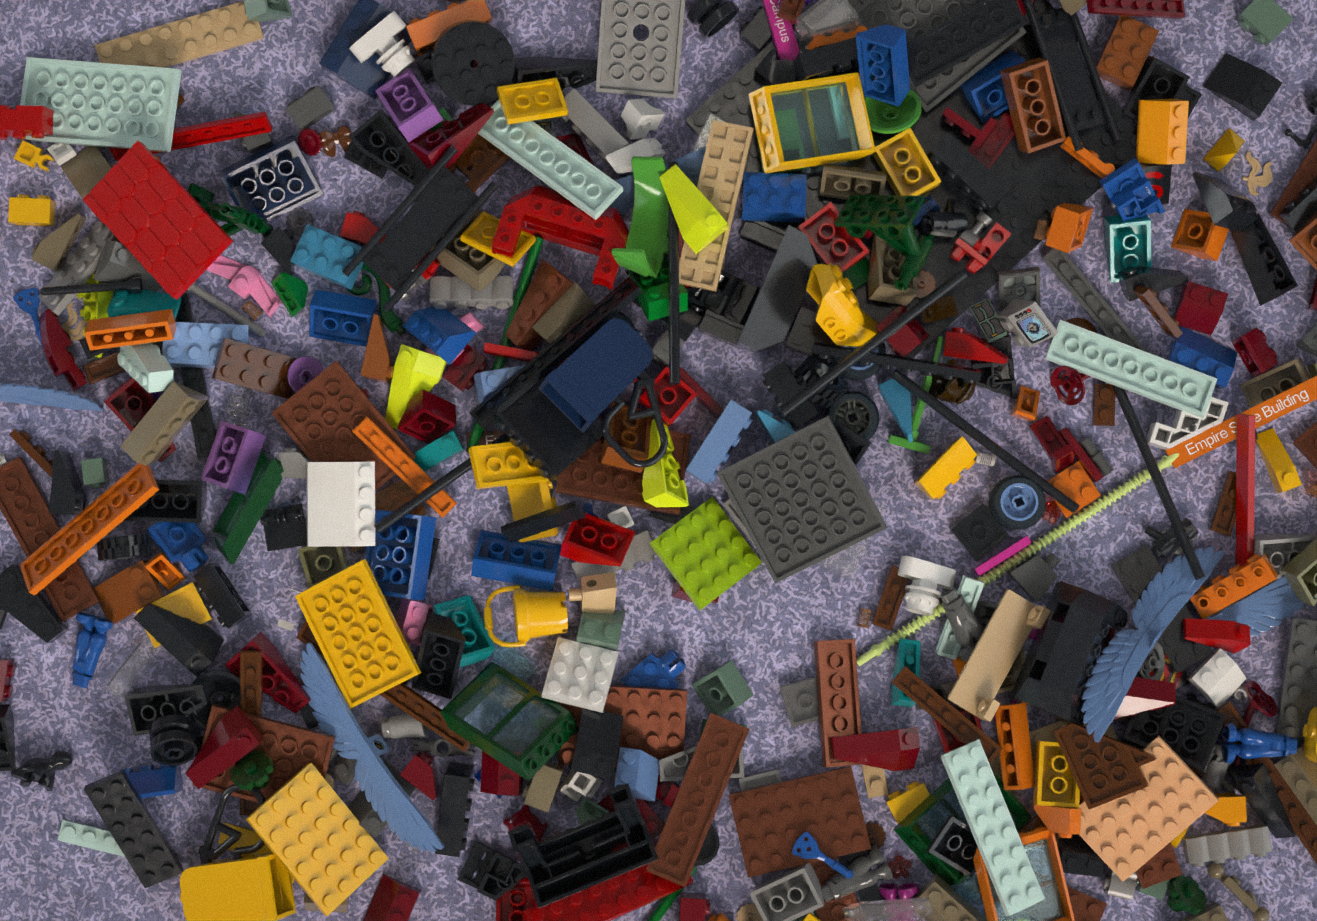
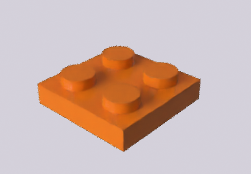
M1079 461L1048 480L1050 484L1080 505L1077 511L1101 496ZM1054 500L1065 518L1074 514Z

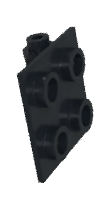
M302 504L264 511L260 521L261 525L264 526L268 552L307 545V531Z

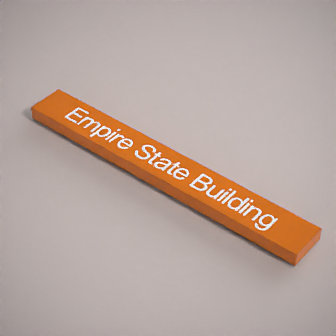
M1317 376L1242 413L1255 415V429L1300 408L1317 399ZM1237 415L1170 449H1166L1165 451L1168 456L1179 453V456L1172 462L1174 468L1236 439Z

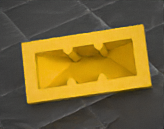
M1229 128L1203 160L1219 172L1235 156L1245 140Z

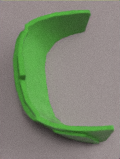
M633 156L631 163L635 185L634 208L625 249L613 248L612 255L619 266L645 277L648 275L657 278L664 254H669L668 199L659 178L667 170L662 157Z

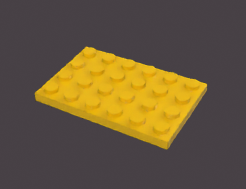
M366 559L295 595L350 709L421 673Z
M312 763L305 765L246 818L247 822L324 916H328L389 859L370 834L359 825L357 818Z

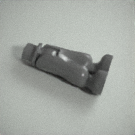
M952 588L941 595L944 602L942 606L957 643L963 646L959 651V656L962 661H968L975 648L973 637L976 639L977 644L985 628L963 599V596L958 594L955 588Z
M875 843L870 845L871 849H868L869 856H861L847 866L854 874L851 879H847L837 872L829 880H825L826 884L820 886L825 902L833 898L838 900L853 892L873 886L880 878L885 881L893 879L891 870L887 863L883 862L885 861L884 856ZM881 863L876 869L869 870L872 866Z

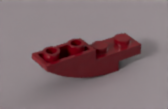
M49 308L40 316V334L45 356L55 377L64 375L75 392L87 383L83 371L78 369L74 363L73 355L66 350L72 344L69 334L62 329L58 316L52 313Z

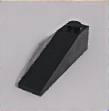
M148 603L134 617L146 631L196 677L200 676L213 663L224 641L209 626L201 625L187 617L173 614L172 611Z
M1265 764L1228 767L1227 773L1233 786L1240 795L1246 796L1247 804L1260 820L1268 826L1275 838L1295 837L1294 829Z

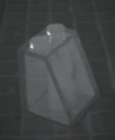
M819 0L797 17L794 27L796 31L794 33L800 41L804 40L809 44L813 37L818 35H825L827 37L832 36L833 33L838 31H844V33L855 31L860 26L862 18L847 0Z

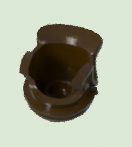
M954 359L949 360V361L946 363V364L956 365ZM934 374L929 393L940 401L959 405L972 397L976 387V380L975 383L963 382L962 378L954 377L953 380L941 378V374Z

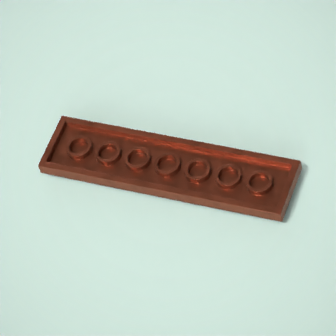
M18 457L1 466L0 509L28 558L61 528L53 513H49V506L22 457ZM78 559L44 588L62 622L100 602Z
M710 713L655 847L659 859L650 862L646 871L686 887L749 728Z

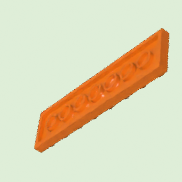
M140 463L135 465L19 564L29 593L35 596L44 589L52 580L72 563L76 562L79 557L91 549L99 540L105 537L159 490L149 465L146 466Z

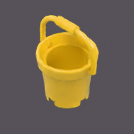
M519 585L496 589L490 593L483 609L485 629L488 631L489 637L494 643L502 647L526 646V642H529L531 638L568 633L567 607L564 604V601H566L565 592H527L525 589H521ZM513 591L517 642H504L493 633L492 608L490 605L493 598L499 593Z

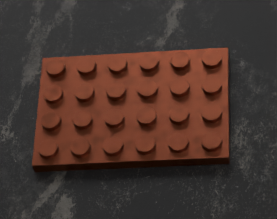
M337 360L271 413L311 462H375V490L396 473L352 432L366 416L412 460L416 458L414 453Z
M669 430L674 445L672 455L680 465V469L677 470L680 480H684L691 434ZM604 436L558 475L555 493L667 514H680V507L656 508L644 501L642 496L644 468L642 473L601 463Z
M610 685L603 711L623 716L615 768H617L620 747L642 750L658 760L684 751L687 689ZM561 703L563 708L570 711L578 726L582 708ZM576 732L558 750V765H569Z
M216 704L212 705L202 747L219 720L231 711V708ZM244 712L264 737L261 743L247 754L250 755L254 750L264 751L273 761L274 770L268 774L269 782L265 788L260 789L265 801L308 763H312L325 779L336 736ZM235 763L201 788L223 793L226 788L235 784L231 779V770L236 767ZM238 790L231 794V796L258 802L256 797L247 790Z
M851 766L729 794L748 878L804 865L808 862L821 861L817 858L804 859L793 855L792 850L796 840L805 831L815 838L820 850L830 858L871 849Z

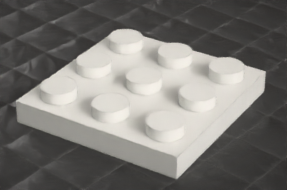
M558 637L543 688L542 698L603 713L619 652Z

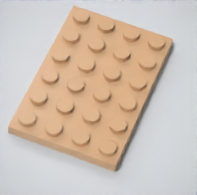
M1159 735L1142 749L1155 755L1157 758L1140 766L1149 784L1148 787L1090 810L1085 801L1079 804V808H1081L1079 835L1123 882L1219 801V798Z

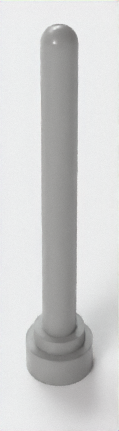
M196 281L186 290L194 292L240 324L248 325V329L258 336L263 337L266 334L263 328L196 285Z

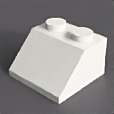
M1221 648L1215 649L1214 653L1210 654L1187 678L1217 709L1247 679L1238 665Z

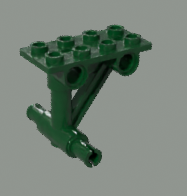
M190 183L187 191L217 223L219 221L226 222V224L220 227L229 236L245 229L253 234L260 233L268 237L272 233L268 229L274 230L273 226L265 223L262 217L241 206H232L229 203H222L221 205L214 203V193L194 183Z
M850 195L834 222L835 226L845 227L848 234L854 238H862L867 229H869L904 255L906 258L900 267L901 273L894 283L897 289H903L904 291L908 288L911 279L915 278L921 267L925 265L935 235L925 234L924 232L916 237L913 230V220L924 202L923 196Z

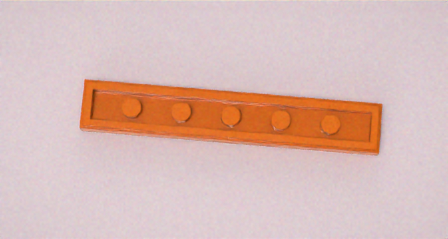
M368 416L352 431L417 494L435 482ZM444 489L426 501L442 518L457 504Z

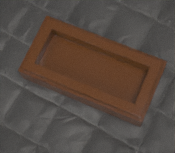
M120 351L82 365L90 385L125 372L118 364L117 355Z

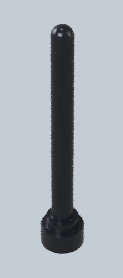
M141 276L132 277L126 282L43 287L40 289V293L43 296L128 290L135 294L143 292V283Z

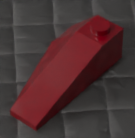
M484 103L478 104L460 113L458 119L449 122L445 120L441 122L443 126L433 131L431 129L427 130L408 142V145L429 170L452 145L458 151L444 166L448 169V167L455 163L493 115L494 109Z
M133 377L119 384L104 399V403L131 432L156 403L152 393H148ZM174 442L168 447L166 453L159 458L158 461L160 463L176 450Z
M1135 677L1113 721L1125 716L1131 717L1136 715V713L1147 710L1153 711L1175 705L1176 683Z
M237 705L219 720L185 774L200 789L259 745L264 737Z

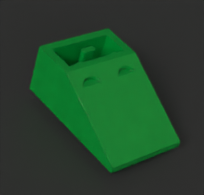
M664 254L657 278L648 275L645 277L627 269L630 278L643 291L637 298L648 321L669 316V260ZM679 283L680 312L688 311V292L684 285Z

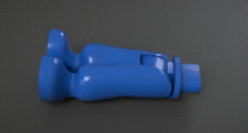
M77 613L76 620L82 623L84 627L78 631L76 637L73 672L71 674L74 676L72 684L87 688L89 680L93 679L98 659L107 642V631L113 627L114 622L87 613Z
M1226 723L1224 726L1222 738L1225 742H1242L1241 744L1222 743L1224 763H1232L1236 755L1242 759L1280 757L1297 753L1296 737H1288L1287 734L1264 732L1251 728L1237 730L1236 726L1232 723Z

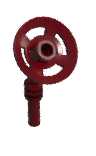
M1059 366L1052 372L1050 382L1062 403L1076 405L1084 398L1085 385L1083 381L1090 376L1083 373L1079 374L1072 367ZM1065 370L1066 373L1062 374L1061 377L1058 378L1060 372ZM1060 385L1068 393L1067 397L1060 390ZM1081 391L1079 397L1074 399V396Z
M1254 681L1246 683L1245 688L1250 699L1243 716V721L1249 727L1255 710H1260L1270 717L1277 715L1278 708L1273 698L1266 694L1258 683ZM1236 755L1233 765H1242V758Z

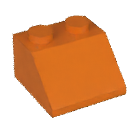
M1062 203L1055 207L1051 214L1052 224L1048 227L1045 238H1047L1045 245L1066 253L1082 247L1094 208L1069 203Z
M1184 209L1171 248L1202 259L1218 261L1229 229L1214 225L1209 212Z

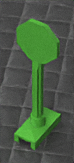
M937 336L930 361L937 362L943 339L941 336ZM925 376L921 386L928 393L932 376ZM918 398L912 417L913 441L909 443L904 436L890 434L888 443L929 454L931 446L917 440L919 434L917 431L925 407V403Z

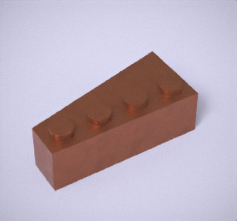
M543 259L505 336L521 349L533 352L543 338L532 327L574 282Z

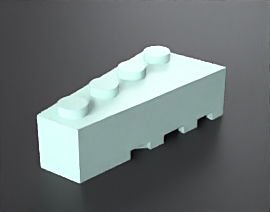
M151 342L120 347V353L117 355L118 364L148 393L165 391L173 382V369L165 356L161 355L158 345H153Z

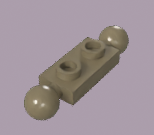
M1212 862L1207 868L1209 876L1219 879L1252 912L1255 921L1269 920V911L1265 907H1259L1255 902L1257 898L1250 891L1246 890L1244 892L1239 887L1241 882L1235 876L1231 875L1229 877L1226 875L1221 863L1215 864Z

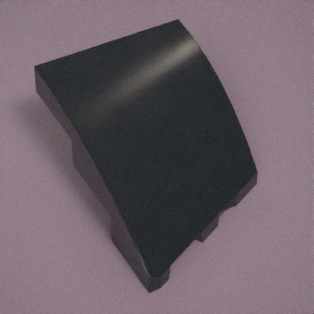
M721 270L717 292L695 287L688 292V300L742 325L760 288Z
M1006 335L988 343L1009 357L1006 364L971 360V367L981 369L980 381L976 380L977 386L1006 395L1012 399H1017L1011 336Z
M475 841L457 880L476 888L478 893L497 900L507 890L514 887L516 883L527 876V873L521 863ZM486 852V857L483 860H481L484 853ZM475 871H476V872H477V875H476V877H475L474 879H472V877H473V875H474V873H475Z

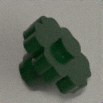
M254 750L250 755L246 754L235 762L236 767L231 770V779L241 790L249 791L254 786L259 790L263 789L269 782L268 774L274 770L273 761L264 751Z
M1182 874L1170 879V884L1167 886L1169 890L1167 904L1173 911H1190L1195 915L1205 909L1204 904L1207 902L1205 893L1199 888V884L1190 876L1185 877Z

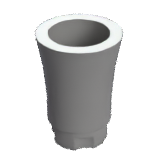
M407 713L382 719L381 727L384 738H427L428 727Z

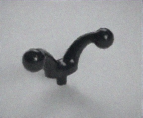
M1317 124L1304 140L1296 136L1291 129H1286L1284 134L1287 137L1290 136L1298 146H1303L1304 150L1308 149L1307 145L1312 143L1313 134L1317 132Z

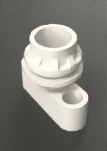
M395 11L385 17L349 48L361 63L377 52L380 58L376 63L378 65L383 63L384 65L381 68L384 71L390 72L394 77L415 60L411 56L409 46H403L405 40L402 39L397 43L393 38L407 26Z
M901 556L898 575L913 580L912 585L905 586V590L908 591L904 595L907 603L905 610L915 614L932 616L934 608L939 604L937 598L941 597L942 594L936 590L937 587L948 590L952 589L956 570L918 558Z

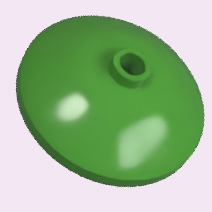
M910 89L899 107L864 96L870 127L874 132L883 134L898 133L910 128L920 117L921 101L912 89Z

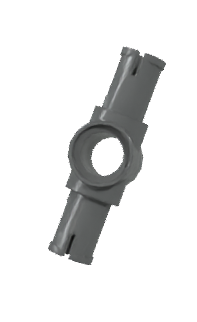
M432 738L431 740L412 739V744L418 745H413L411 751L430 752L431 755H437L438 757H455L456 755L474 757L475 751L468 750L463 752L444 738ZM440 742L448 744V752L442 753L439 751L438 745ZM471 744L469 749L474 750L475 745Z

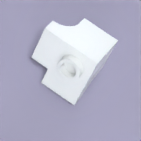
M644 99L628 100L621 114L627 126L626 136L630 140L645 139L650 130L658 129L665 113L661 109L650 106Z
M571 770L559 791L577 802L581 796L592 798L603 780L594 775Z

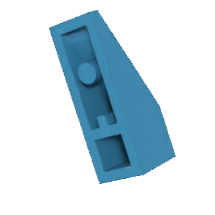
M891 378L878 385L879 392L908 442L911 443L913 441L911 393Z

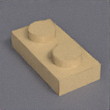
M861 764L867 797L873 798L888 795L884 769Z

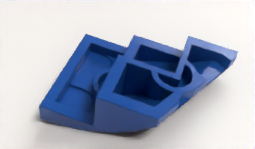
M1136 158L1100 180L1106 195L1124 222L1135 218L1147 217V214L1157 212L1162 214L1165 212L1160 199L1156 196L1150 181L1145 177Z

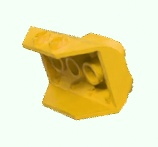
M831 263L828 265H813L806 291L819 305L815 317L816 322L836 345L860 347L878 333L877 322L860 309L857 298L851 291L853 286L847 277H842V272L837 265L833 266Z

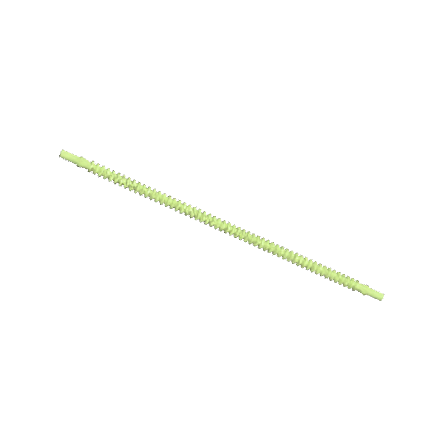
M1179 453L1170 456L1164 455L1157 463L1160 472L1166 467H1171L1172 462L1179 456ZM1143 469V473L1138 472V476L1134 475L1132 480L1129 478L1127 483L1123 482V486L1118 485V489L1114 488L1112 493L1108 492L1107 496L1103 495V499L1098 498V502L1094 501L1092 506L1088 505L1087 509L1083 508V512L1078 511V515L1074 514L1072 519L1068 518L1067 522L1063 521V525L1058 524L1057 529L1054 527L1052 532L1048 531L1047 535L1043 534V538L1038 537L1037 542L1034 540L1032 545L1029 544L1027 548L1024 547L1023 551H1018L1017 555L1013 554V557H1009L1007 561L1004 560L1003 564L999 563L997 568L993 567L992 571L988 570L987 574L983 573V577H977L978 580L983 581L985 584H991V580L996 581V577L1000 578L1002 573L1005 575L1006 570L1011 571V567L1016 568V564L1020 565L1022 560L1026 561V557L1031 558V554L1036 555V551L1040 552L1042 547L1046 548V544L1051 545V541L1056 542V538L1060 539L1062 534L1066 535V531L1071 532V528L1076 529V525L1080 526L1082 521L1086 522V518L1091 519V515L1096 516V512H1101L1102 508L1106 509V505L1111 506V502L1115 503L1117 498L1121 499L1122 495L1126 496V492L1131 493V489L1135 490L1137 485L1141 486L1142 482L1146 483V479L1151 480L1148 469ZM939 603L934 608L932 616H917V620L912 619V623L908 622L906 627L902 626V630L897 629V633L892 632L891 637L888 635L887 639H882L880 644L871 646L872 649L856 659L858 666L860 667L875 656H881L884 650H890V646L894 647L895 643H899L900 639H905V636L910 637L911 632L915 633L916 629L920 630L921 626L925 627V623L930 624L931 619L935 620L936 616L940 617L941 613L945 614L942 604Z

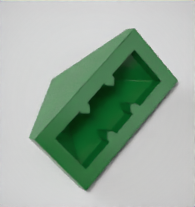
M285 272L280 273L271 284L290 316L293 317L305 307L308 286L306 282Z

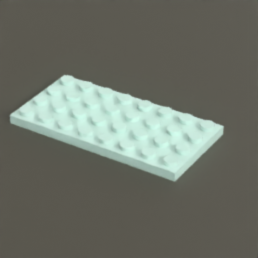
M27 57L20 105L45 106L53 110V135H44L42 139L26 136V139L19 140L131 149L138 140L150 151L171 153L182 71L175 68Z

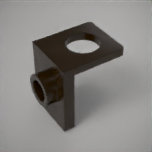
M954 295L942 297L927 308L928 316L926 311L921 313L924 323L936 322L958 315Z

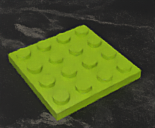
M713 496L649 543L699 611L762 563Z

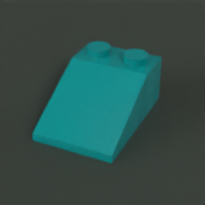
M1119 215L1105 216L1104 238L1110 283L1120 282L1119 277H1117L1118 272L1124 271L1127 267H1151V219L1147 216L1124 222Z
M143 289L142 293L135 294L128 290H118L113 293L107 314L109 317L172 309L174 319H176L182 299L180 297L177 300L170 294Z
M470 595L433 605V612L451 618L466 638L459 668L489 658L495 647Z

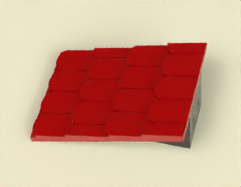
M138 140L122 156L118 163L109 170L104 178L95 185L90 193L82 199L99 220L126 246L146 271L156 279L167 293L177 300L233 242L230 236L152 152Z

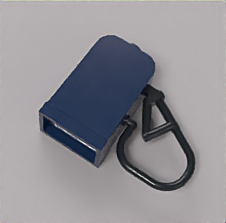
M611 319L555 371H552L544 379L539 389L582 433L591 426L596 418L612 402H616L603 419V436L606 442L628 464L634 467L646 468L656 464L664 456L668 446V438L654 390L655 381L645 371V368L652 360L653 352L639 330L633 329L622 319ZM636 379L639 381L634 383L627 411L628 421L653 416L661 442L658 452L648 460H637L631 457L613 439L609 430L611 419L625 406V401L621 398L620 394ZM646 389L651 408L636 411L641 390Z

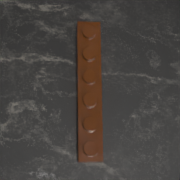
M906 666L891 681L965 745L979 739L989 764L1003 749Z

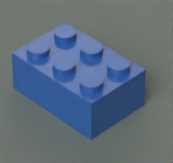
M744 172L742 220L803 223L806 215L807 175Z

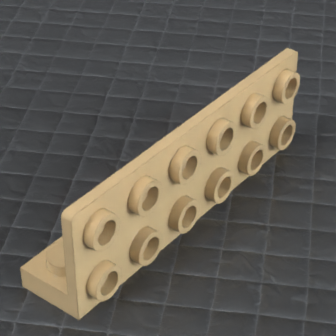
M1007 589L947 699L979 719L991 722L1001 704L994 700L998 690L1032 628L1041 629L1051 611L1046 607L1036 606L1012 590Z

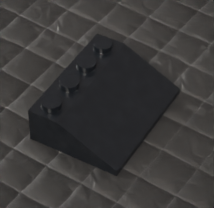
M1176 695L1175 705L1153 711L1147 710L1132 716L1122 742L1142 750L1159 735L1188 767L1202 779L1226 715Z

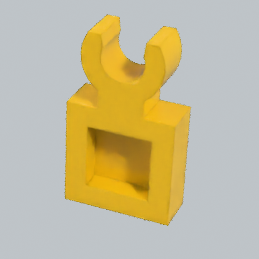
M22 140L14 156L15 160L29 167L35 168L36 164H38L42 170L47 172L50 169L44 166V162L46 160L54 162V159L49 155L41 156L42 149Z

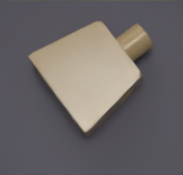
M615 572L583 576L580 588L568 589L569 601H580L581 611L615 614L617 591Z

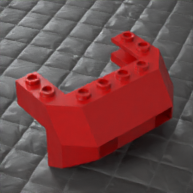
M540 185L529 188L510 198L504 207L492 242L493 254L497 253L512 258L523 230L544 240L599 256L592 284H599L608 287V289H613L620 266L612 255V249H625L629 230L616 208L608 207L595 220L557 191Z

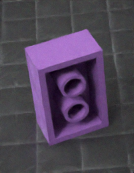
M410 68L375 90L408 142L443 120Z
M221 420L201 480L246 494L266 435Z

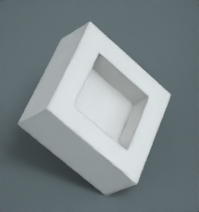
M55 143L47 148L49 154L59 166L77 155L70 144Z
M626 506L607 514L611 523L624 528L635 525Z

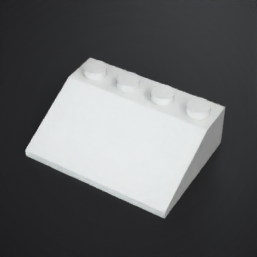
M306 462L307 546H375V528L373 526L375 525V462Z

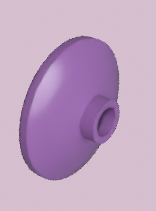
M311 357L296 359L288 369L290 387L295 393L319 375L324 368L317 360ZM302 375L306 377V382L303 381Z

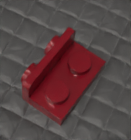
M467 344L464 351L456 358L443 378L462 392L465 389L469 391L475 383L474 375L483 372L487 367V358Z

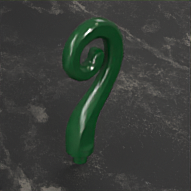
M364 263L361 270L370 272L378 284L379 312L383 323L391 333L396 331L402 336L406 332V329L402 326L404 321L395 313L393 308L389 313L382 308L391 298L390 288ZM363 274V285L360 287L353 285L352 290L347 289L348 292L357 296L368 293L372 287L371 277Z

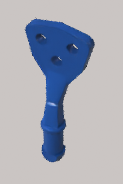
M38 288L25 289L14 295L13 300L20 309L28 313L32 318L35 333H37L43 348L38 317L40 299L38 298L39 290Z
M805 831L796 840L792 850L793 855L804 859L817 858L827 863L832 869L845 876V878L851 879L854 874L851 869L839 863L838 860L826 856L820 850L817 841L809 832Z

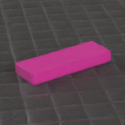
M1028 536L1022 537L972 570L977 576L982 575L1031 544V540Z

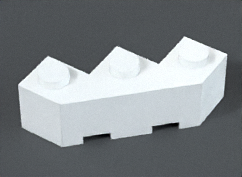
M1211 397L1203 418L1178 410L1172 427L1157 422L1152 423L1146 440L1151 446L1163 450L1170 449L1222 423L1229 402Z

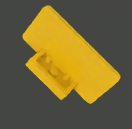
M552 481L507 486L514 521L557 507L556 498L551 497L550 489H553ZM556 527L518 541L527 542L555 536L559 530Z

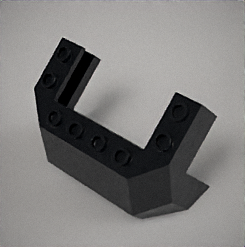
M746 220L739 238L776 253L745 326L707 310L698 332L735 348L758 353L785 341L806 292L812 267L817 265L809 238L803 232L790 225L784 231L763 221Z
M1060 581L1055 583L1046 606L1051 612L1042 628L1037 629L1010 699L1045 711L1064 723L1070 724L1075 722L1083 726L1086 725L1083 723L1085 712L1081 711L1083 705L1078 700L1085 691L1086 679L1093 672L1092 664L1095 657H1098L1100 654V644L1103 637H1106L1109 631L1108 624L1117 632L1121 631L1127 624L1128 613L1111 600L1086 589Z
M628 783L617 785L608 791L614 803L615 812H608L598 819L586 821L583 825L569 828L559 835L550 836L544 841L538 842L528 824L517 826L508 832L514 853L527 873L538 908L659 859L639 805Z

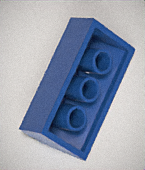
M885 24L857 33L858 64L864 96L899 107L910 91L905 29Z
M481 530L473 556L471 576L553 591L562 545L539 540L515 541L511 543L501 533Z

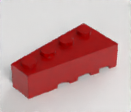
M0 105V140H7V137L26 139V136L42 139L44 135H53L54 111L45 106L16 105V109L11 106Z

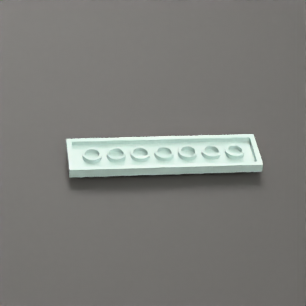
M499 100L491 107L494 109L493 115L478 132L479 135L595 220L624 191L620 184L533 121L507 125Z
M1059 320L1056 327L1058 333L1052 338L1045 357L1046 360L1062 366L1072 367L1080 373L1197 417L1203 418L1205 416L1217 378Z
M980 740L972 741L941 755L1005 915L1011 916L1044 900L1045 897Z

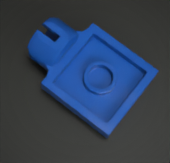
M157 522L147 529L149 535L171 564L179 561L187 571L193 572L197 570V567L204 565L209 559L201 545L206 541V538L195 523Z
M674 650L667 651L661 657L651 653L620 680L627 686L676 688L679 686L676 676L685 669L686 665L682 658L674 665L671 664L679 655Z

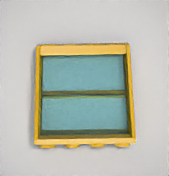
M859 73L764 86L749 94L764 173L856 160L876 152Z

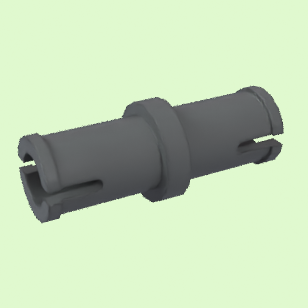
M1089 436L1079 443L1103 477L1114 470L1103 456V451L1098 450Z

